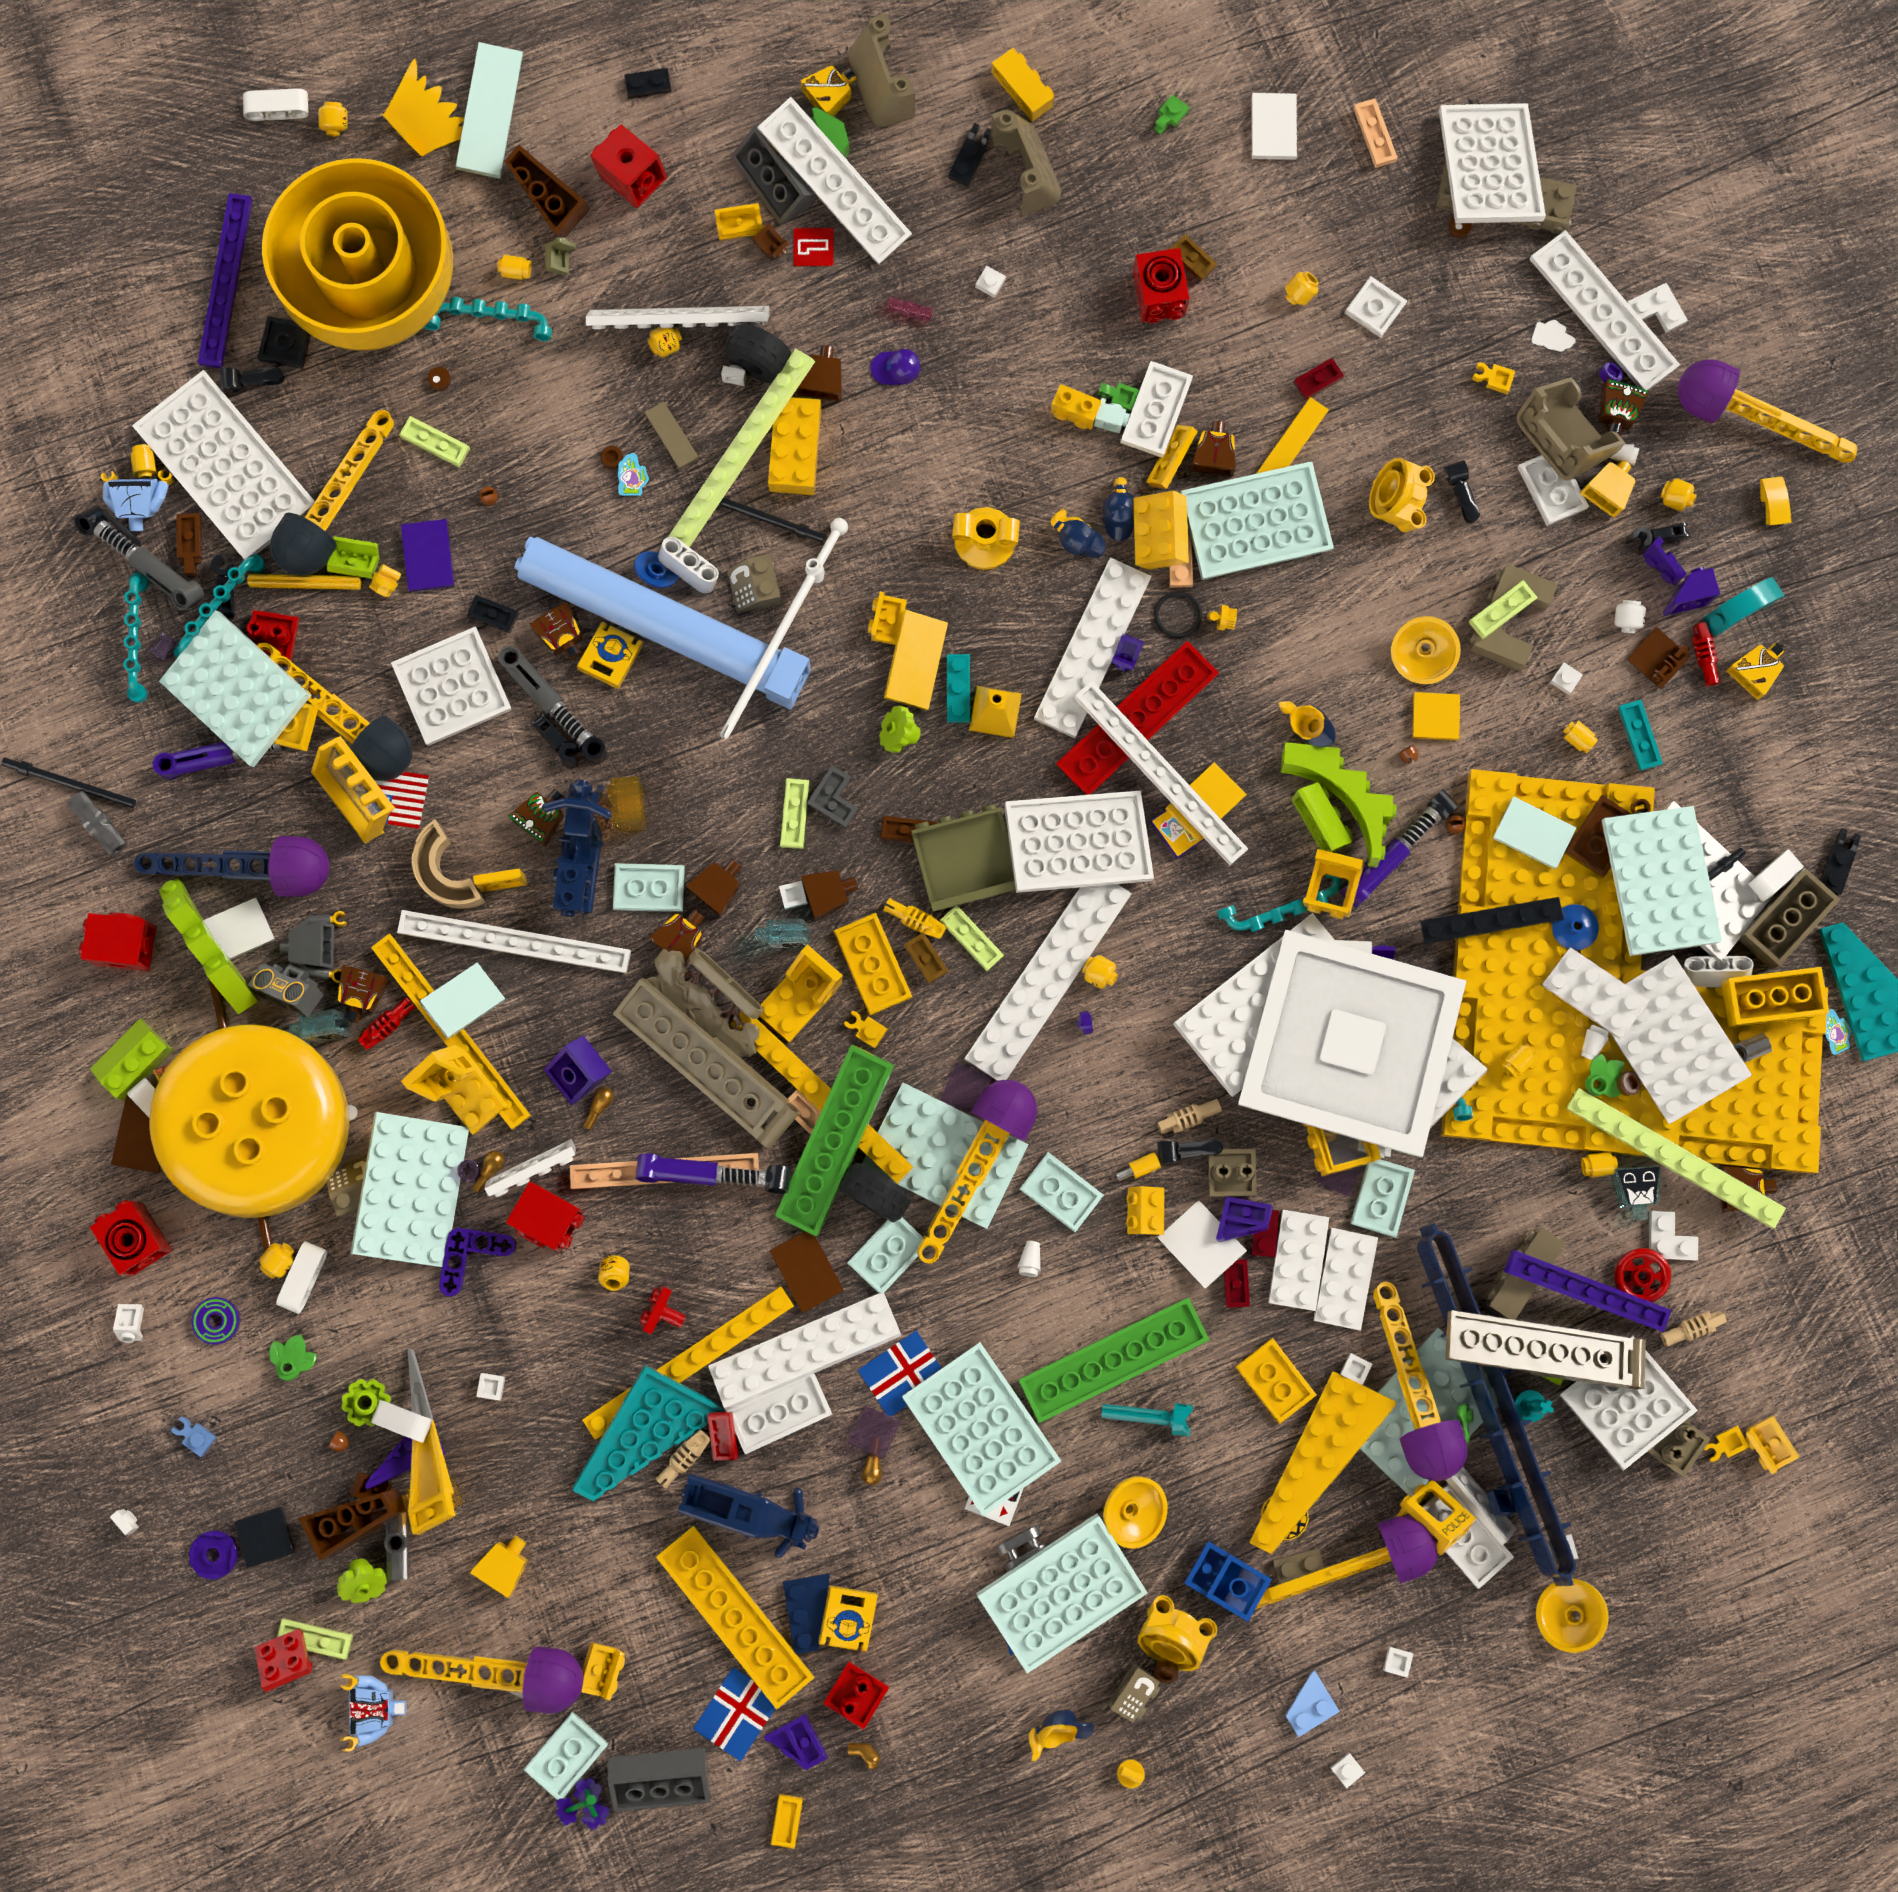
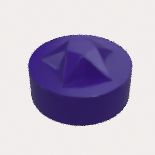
M1606 363L1599 370V375L1604 382L1608 379L1619 382L1623 377L1621 369L1614 363Z
M1088 1011L1079 1012L1078 1028L1083 1031L1084 1035L1092 1034L1093 1025L1090 1013Z

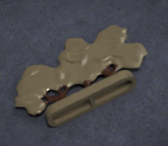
M695 948L690 954L689 960L697 970L688 971L685 967L684 956L680 951L673 950L668 952L666 949H663L654 960L658 977H649L646 980L711 1037H717L740 1058L743 1056L751 1057L753 1054H756L754 1043L759 1037V1029L752 1023H742L739 1017V1010L752 1019H758L764 1012L760 1003L702 950ZM701 974L716 986L713 990L699 986ZM687 975H690L691 978L688 981H685L684 978ZM720 991L734 1003L730 1010H722L716 1006L714 997ZM722 1013H728L727 1017H723ZM731 1015H734L732 1019L736 1020L733 1030L729 1028L728 1024ZM740 1024L743 1027L741 1031L738 1030Z

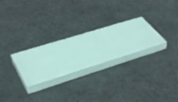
M479 42L456 170L500 179L523 57L522 51Z

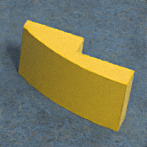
M1783 477L1760 479L1761 502H1765L1766 525L1791 523L1789 497Z

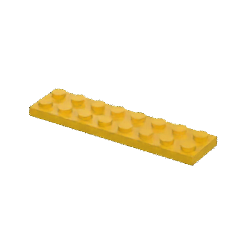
M695 1526L691 1527L656 1556L776 1709L815 1678Z

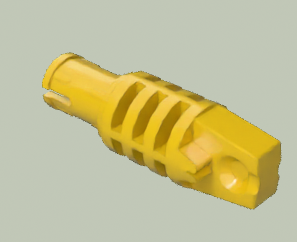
M892 898L888 899L887 904L893 906L894 909L885 905L884 912L901 919L902 924L919 933L924 932L926 935L938 939L942 938L946 926L932 915L914 906L906 907L892 900Z

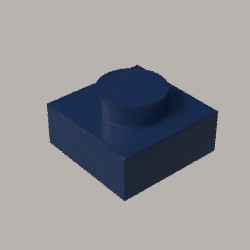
M1491 1490L1486 1493L1494 1516H1511L1517 1512L1509 1490Z

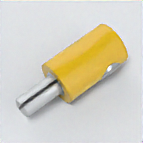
M1155 1152L1128 1163L1129 1168L1117 1173L1116 1177L1119 1181L1132 1175L1137 1179L1148 1173L1156 1172L1157 1169L1161 1168Z

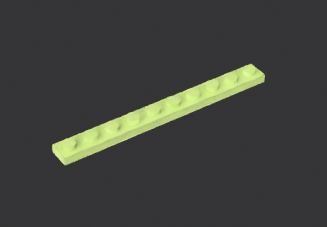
M795 348L781 373L776 376L668 537H675L688 547L691 546L815 363L811 357Z
M1580 1088L1576 1089L1566 1107V1110L1772 1229L1776 1227L1786 1209L1784 1206Z

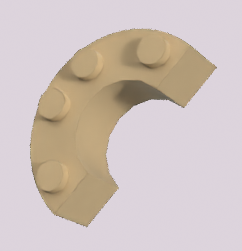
M436 819L433 820L421 831L415 841L416 844L412 853V868L417 882L431 898L450 908L468 909L486 903L470 878L463 881H452L442 875L440 859L444 850L451 845V842Z

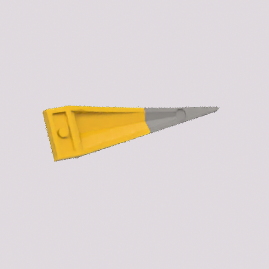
M408 1348L412 1412L432 1419L424 1443L412 1439L408 1514L412 1534L420 1535L455 1517L452 1501L454 1492L415 1352L413 1349Z

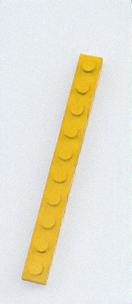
M389 933L371 947L447 1047L457 1045L464 1049L508 1106L499 1114L511 1130H514L530 1118L531 1114L465 1029L447 1040L420 1005V1000L435 990L393 936Z
M741 1011L739 1014L741 1022L752 1023L759 1029V1037L754 1043L756 1051L815 1107L822 1111L831 1088L758 1019H752ZM736 1020L729 1024L733 1029L735 1028ZM741 1024L738 1026L739 1031L743 1029ZM868 1124L858 1147L891 1179L899 1184L914 1167Z
M781 1286L656 1371L681 1383L793 1308L794 1305ZM631 1387L582 1420L595 1440L605 1433Z

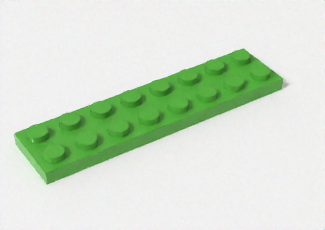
M855 1045L850 1046L790 1180L789 1192L784 1194L775 1214L776 1217L814 1236H819L841 1187L840 1183L854 1158L895 1066L894 1064Z
M1188 1297L1018 1381L1038 1423H1041L1209 1341V1338Z

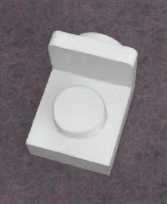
M118 1304L113 1327L118 1340L125 1343L142 1341L143 1335L140 1331L144 1311L142 1304Z

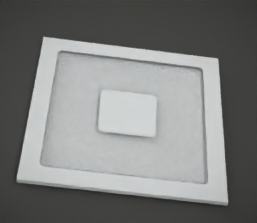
M1285 929L1238 1105L1422 1158L1466 980Z

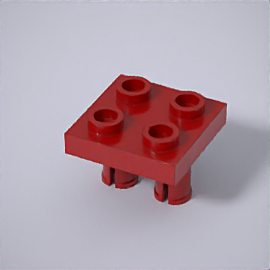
M253 610L251 621L247 625V637L256 645L260 643L272 645L281 653V656L292 661L300 619L296 616ZM262 650L270 657L271 653L269 651Z
M660 1285L659 1289H653L649 1298L652 1304L649 1310L644 1309L639 1319V1323L642 1324L640 1328L643 1331L652 1335L657 1322H660V1320L681 1328L686 1315L668 1307L666 1304L672 1292L671 1289Z
M300 1628L254 1647L261 1687L265 1692L310 1674L313 1669V1665L308 1659L304 1633Z
M848 1661L823 1704L864 1730L890 1686L851 1661Z

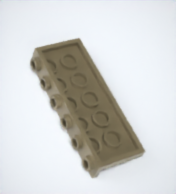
M1445 160L1436 206L1441 207L1445 211H1453L1447 163ZM1539 177L1546 215L1544 221L1507 222L1511 225H1527L1529 228L1536 230H1550L1554 234H1561L1565 230L1568 231L1571 226L1570 217L1577 185Z

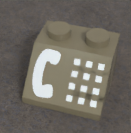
M770 554L748 558L727 570L737 614L781 604Z
M367 1157L335 1170L334 1174L327 1181L328 1193L337 1217L344 1218L358 1212Z
M1134 1663L1109 1700L1108 1705L1110 1709L1132 1723L1136 1719L1140 1720L1147 1710L1145 1704L1149 1698L1153 1700L1160 1691L1158 1686L1160 1681Z

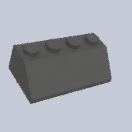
M754 125L731 154V157L779 225H783L807 210L818 196L758 130L759 125Z
M693 1748L681 1751L609 1757L608 1786L614 1812L711 1803L706 1749Z

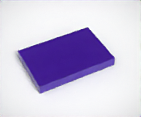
M441 519L401 524L408 591L415 592L454 587L447 520Z

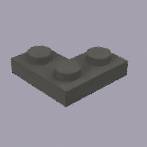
M831 765L807 802V805L845 829L858 811L856 806L840 797L850 782L851 776Z

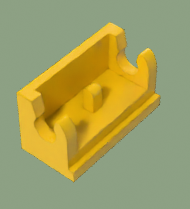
M759 203L715 210L719 241L754 236L762 228Z

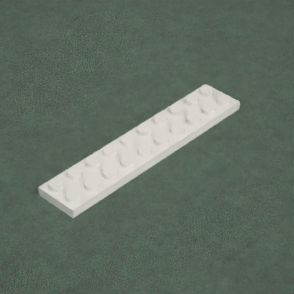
M1118 884L1079 888L966 1055V1061L996 1081L1008 1079L1132 893Z

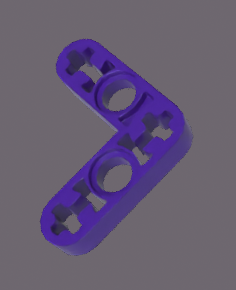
M463 1228L451 1230L447 1237L439 1283L440 1291L449 1297L456 1296L461 1292L469 1251L504 1257L511 1256L517 1249L515 1239L508 1235ZM459 1232H461L462 1237H465V1241L459 1244V1249H464L463 1254L450 1252L451 1247L456 1249L457 1242L453 1240V1237L458 1236ZM484 1235L488 1238L489 1244L486 1248L479 1249L476 1246V1240L479 1236ZM493 1237H497L495 1242L504 1243L505 1239H508V1243L512 1244L511 1249H507L504 1253L503 1248L494 1246L495 1251H491L494 1244ZM457 1255L461 1259V1265L457 1269H452L449 1266V1259ZM447 1271L460 1273L459 1277L454 1276L453 1283L457 1284V1288L452 1289L451 1293L445 1287V1283H450L451 1275L446 1276Z

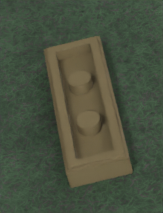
M664 401L645 412L647 419L679 470L699 460L698 455Z

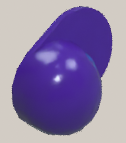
M909 349L882 352L873 359L871 374L877 382L883 385H904L916 380L920 373L921 365L918 356Z

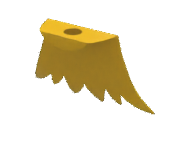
M414 59L388 108L382 115L406 142L423 157L437 148L461 140L463 126L458 125L464 121V118H449L457 107L456 103H438L441 95V86L432 87L424 91L426 76L417 81L416 59Z

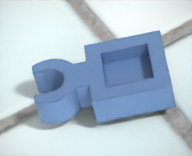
M180 1417L179 1420L184 1423L183 1430L180 1431L178 1428L172 1427L171 1431L175 1435L185 1436L186 1438L182 1444L198 1456L203 1457L217 1436L199 1423L191 1427V1422L188 1418Z

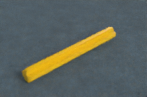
M249 574L247 577L249 587L359 590L362 585L361 578L358 576Z

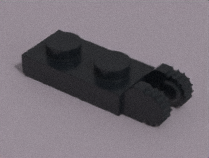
M977 123L973 124L969 136L966 137L948 174V179L969 187L983 158L991 135V129L987 128L981 143L975 141L974 139L978 134L980 126Z
M1843 828L1840 829L1835 843L1830 849L1820 881L1836 895H1841L1856 855L1855 851L1861 835L1855 833L1851 838L1848 849L1842 847L1847 836V830Z

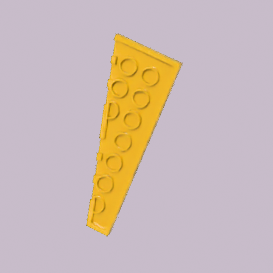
M1333 1371L1249 1543L1272 1555L1296 1524L1306 1515V1512L1318 1501L1327 1487L1333 1483L1349 1464L1353 1456L1370 1439L1369 1437L1384 1422L1390 1412L1395 1409L1397 1402Z

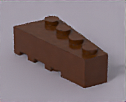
M519 144L505 159L504 162L557 238H566L590 210L586 201Z
M394 1489L302 1516L298 1519L319 1561L336 1556L408 1509L398 1489Z

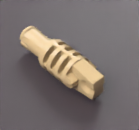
M1214 1099L1199 1106L1192 1104L1167 1114V1119L1158 1122V1128L1161 1134L1171 1131L1176 1134L1199 1125L1203 1122V1119L1222 1112L1220 1103L1217 1099Z
M1706 1311L1681 1321L1678 1327L1660 1333L1663 1344L1668 1347L1682 1340L1692 1341L1716 1331L1715 1327L1726 1323L1727 1320L1721 1311L1711 1314L1710 1311Z
M699 1429L669 1458L670 1464L655 1479L667 1489L680 1473H685L701 1456L711 1440L710 1437Z

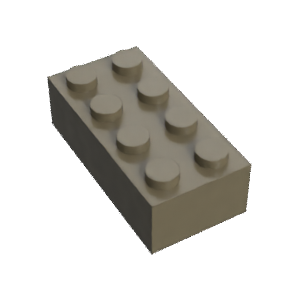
M1804 868L1796 873L1759 913L1747 930L1740 936L1739 941L1771 970L1775 969L1789 957L1840 901V898Z
M1540 1227L1531 1229V1231L1527 1230L1520 1239L1522 1244L1517 1251L1553 1264L1566 1243ZM1501 1269L1494 1278L1496 1283L1493 1288H1488L1481 1298L1483 1303L1480 1307L1494 1317L1515 1320L1538 1285L1508 1274Z

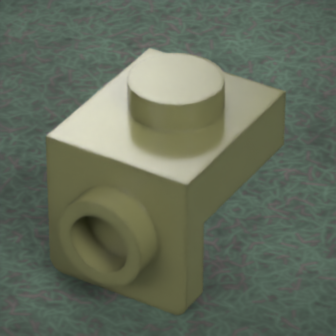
M558 237L554 241L545 244V270L562 276L569 274V252L576 249V243L568 241L567 238Z

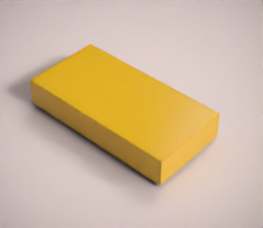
M779 1794L771 1845L795 1849L803 1802L802 1797Z

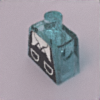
M803 919L767 920L766 927L755 928V941H766L772 948L803 949L807 944L810 946L811 926Z
M331 1009L311 1013L308 1018L299 1015V1022L291 1023L289 1029L291 1034L309 1041L350 1037L349 1021L345 1020L346 1013Z
M1660 1166L1615 1169L1611 1178L1619 1206L1621 1208L1632 1207L1634 1220L1648 1219L1647 1206L1655 1205L1659 1202Z

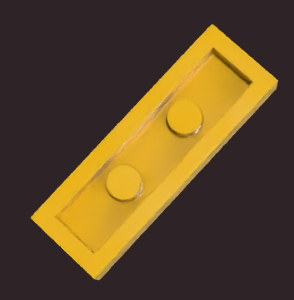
M1176 425L1164 457H1159L1146 481L1151 487L1168 488L1197 434V431L1192 426Z

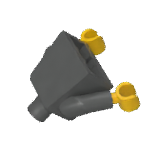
M338 911L333 916L329 914L308 916L298 924L297 928L289 931V941L281 942V954L288 955L289 962L295 963L298 968L309 972V977L324 980L332 978L336 983H340V980L335 979V974L342 970L329 971V969H333L334 925L330 923H334L337 927L346 926V922L336 921L338 917L346 916L345 913Z

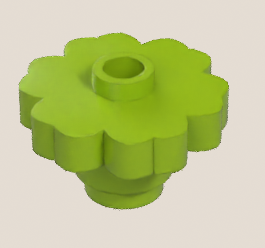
M894 706L891 713H886L881 723L880 745L885 746L886 751L899 753L902 746L917 743L921 731L914 723L913 713H910L908 708Z
M359 1379L355 1383L350 1384L349 1393L342 1396V1410L349 1412L347 1415L348 1421L359 1427L365 1423L371 1427L375 1426V1424L370 1422L379 1400L391 1402V1396L384 1393L385 1385L375 1379L370 1380L368 1383L363 1379ZM365 1398L371 1400V1405L367 1408L362 1405V1401Z
M366 1559L353 1560L349 1564L348 1570L338 1578L337 1591L342 1600L351 1599L352 1603L367 1602L370 1598L379 1597L386 1590V1573L381 1568L373 1569V1566Z

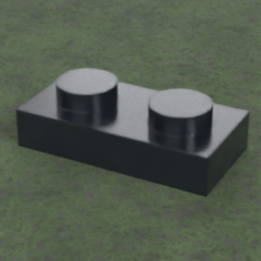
M668 68L624 74L628 99L672 92Z
M475 595L467 616L470 619L511 634L519 612Z

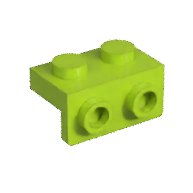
M334 536L333 539L337 547L328 560L327 571L372 579L380 559L378 544Z

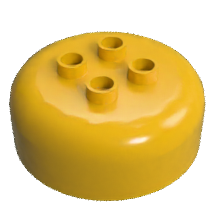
M361 158L343 159L325 163L304 173L293 181L279 196L270 211L263 232L262 257L265 272L271 287L286 312L310 335L338 348L367 351L390 347L405 341L422 330L433 319L444 303L450 288L453 273L452 243L435 201L415 178L405 171L384 162Z
M237 1025L215 1030L200 1037L184 1048L172 1060L155 1089L150 1109L149 1129L153 1150L159 1165L172 1184L185 1196L203 1207L225 1215L260 1218L283 1213L299 1206L315 1195L327 1183L337 1169L345 1152L349 1135V1108L345 1091L335 1071L308 1043L278 1028L263 1025Z

